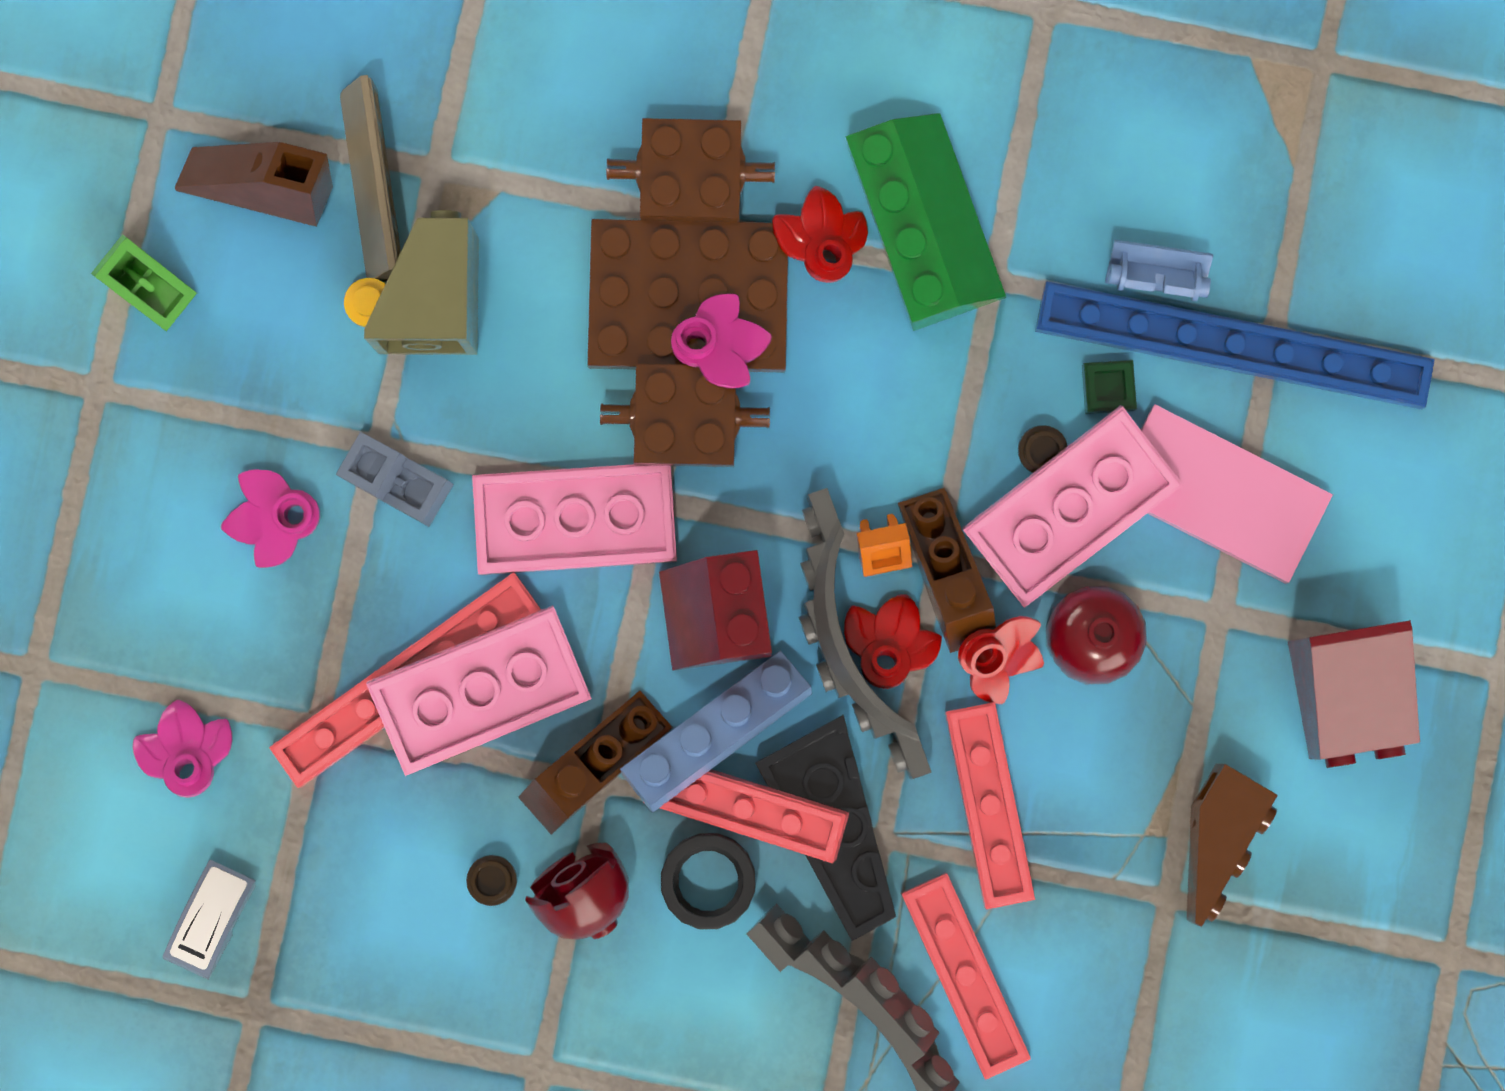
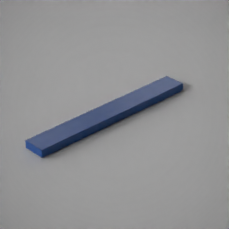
M1046 281L1044 284L1035 332L1417 409H1423L1427 405L1435 361L1432 358Z

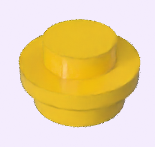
M363 278L354 282L347 289L344 297V308L348 317L355 324L361 327L366 326L385 283L375 278Z

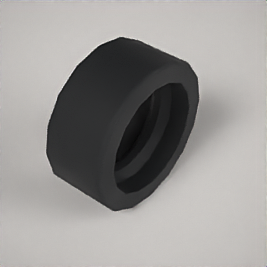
M698 833L682 840L668 854L661 871V893L668 909L682 923L696 929H720L736 922L749 908L755 893V869L749 854L735 840L719 833ZM702 851H715L725 855L734 864L738 874V888L734 898L726 906L715 911H702L691 906L683 898L679 888V873L683 864L692 855Z

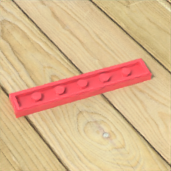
M513 572L269 747L296 787H303L385 728L366 685L367 681L542 609L516 573Z

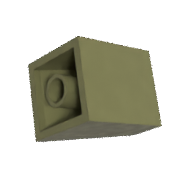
M436 210L431 212L430 218L416 219L364 328V339L378 354L477 355L479 238L468 218H461V213L457 211Z

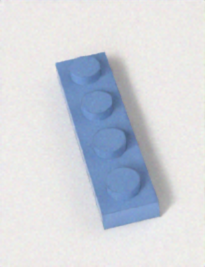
M780 650L620 768L622 776L653 813L812 695V688Z

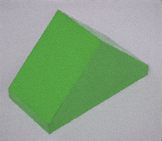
M123 234L91 272L94 277L165 331L171 327L197 294Z

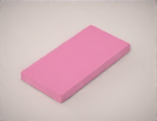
M1156 404L1152 406L1141 431L1183 486L1147 514L1285 584L1289 583L1333 494Z
M1120 405L962 529L1025 608L1180 489L1183 484L1124 407Z
M632 464L472 475L479 575L677 562L671 466Z
M554 606L535 612L374 678L366 683L405 776L592 699Z

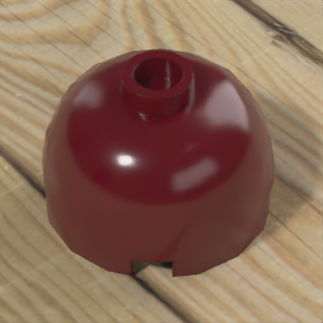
M1085 586L1067 594L1052 609L1046 625V647L1050 656L1053 657L1055 664L1068 678L1086 685L1109 684L1127 676L1140 662L1147 644L1146 622L1139 607L1123 592L1108 586Z
M607 843L587 845L591 854L580 858L576 862V856L573 852L565 855L549 866L530 886L535 896L533 898L526 896V903L536 918L551 933L562 939H584L588 937L599 939L612 932L618 924L617 918L625 909L629 898V880L623 863L614 849Z

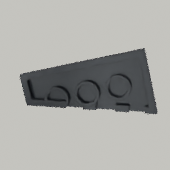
M842 715L757 761L756 765L768 787L849 812L836 861L829 863L811 856H805L851 941H854L894 919L896 914L852 751L845 718Z

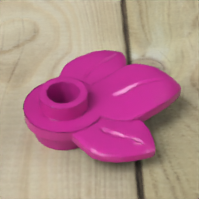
M721 294L706 299L702 302L695 317L686 319L677 325L672 333L671 346L674 355L679 361L689 366L699 367L703 376L710 383L726 388H740L750 383V374L745 363L760 356L770 344L772 337L768 331L759 325L738 318V295ZM698 338L705 342V346L701 349H691L687 343L692 339Z
M258 469L242 472L238 475L241 490L248 501L242 503L226 517L221 524V529L238 542L255 545L254 561L256 567L267 568L281 565L293 555L298 540L309 536L317 528L320 520L319 506L316 500L308 493L301 490H291L285 479L278 473ZM300 506L304 511V517L298 524H291L287 517L288 512L292 507Z
M175 700L162 713L157 726L158 734L135 736L133 740V753L138 766L146 775L164 779L165 785L171 792L180 797L190 798L203 793L210 786L214 776V766L221 762L231 749L232 730L227 719L214 720L204 725L201 717L193 707L181 700ZM186 764H193L194 771L192 775L185 779L180 778L181 769Z

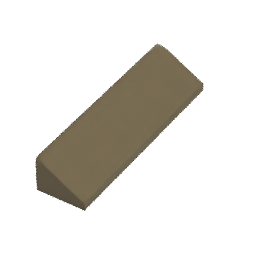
M368 75L359 76L342 90L340 100L366 278L387 281L401 253L378 91L372 79Z

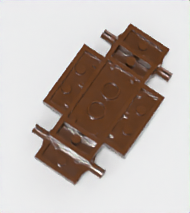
M642 118V145L637 154V159L618 160L607 158L606 168L607 180H636L640 191L641 220L591 219L588 368L636 370V390L630 405L601 403L600 425H630L634 436V465L734 467V442L740 427L770 428V418H751L770 417V407H740L736 388H726L712 384L706 380L699 367L689 366L679 361L672 351L671 338L677 325L686 319L695 317L702 302L715 295L736 294L739 297L738 318L759 325L768 331L772 337L770 344L760 356L745 363L749 372L785 373L788 256L782 251L776 240L772 223L739 222L740 196L745 187V182L775 183V162H746L741 148V120ZM695 338L690 340L687 345L691 349H701L705 346V342Z

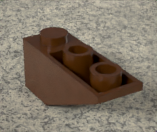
M283 142L192 147L175 185V190L178 192L315 227L319 223L333 188L326 153Z
M944 487L899 502L898 507L903 522L906 523L910 542L935 616L949 652L952 653L959 650L961 644L969 635L982 629H995L996 623L994 608Z
M639 690L536 777L518 798L552 835L621 774L620 768L660 740L673 727Z
M1215 764L1191 806L1186 920L1200 927L1203 926L1206 919L1212 922L1219 915L1227 899V896L1222 891L1231 876L1238 878L1245 870L1252 856V852L1247 850L1256 832L1261 835L1265 833L1277 813V808L1272 806L1278 796L1277 794L1226 764Z

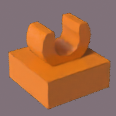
M893 514L887 515L888 527L871 530L867 519L860 522V532L856 534L859 559L864 577L912 567L910 538L906 523L898 524L897 518Z

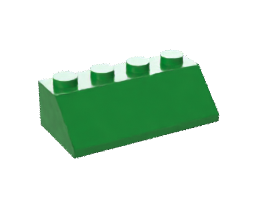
M936 113L892 119L845 136L850 156L913 331L1005 299V291L941 114Z

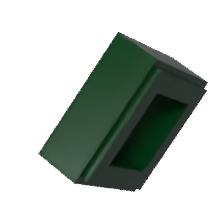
M1133 360L1083 363L1082 378L1085 414L1111 413L1120 405L1127 412L1137 409Z

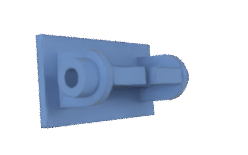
M1114 240L1105 283L1117 285V290L1121 291L1124 288L1151 292L1155 290L1162 291L1165 294L1190 297L1191 301H1197L1198 297L1207 298L1209 295L1211 279L1208 278L1213 254Z

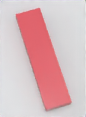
M995 702L947 711L945 716L984 909L987 910L1035 900Z
M713 769L709 770L660 807V809L829 863H834L837 859L849 812Z
M941 874L902 892V898L984 1079L987 1080L1030 1060L1031 1057L948 874Z

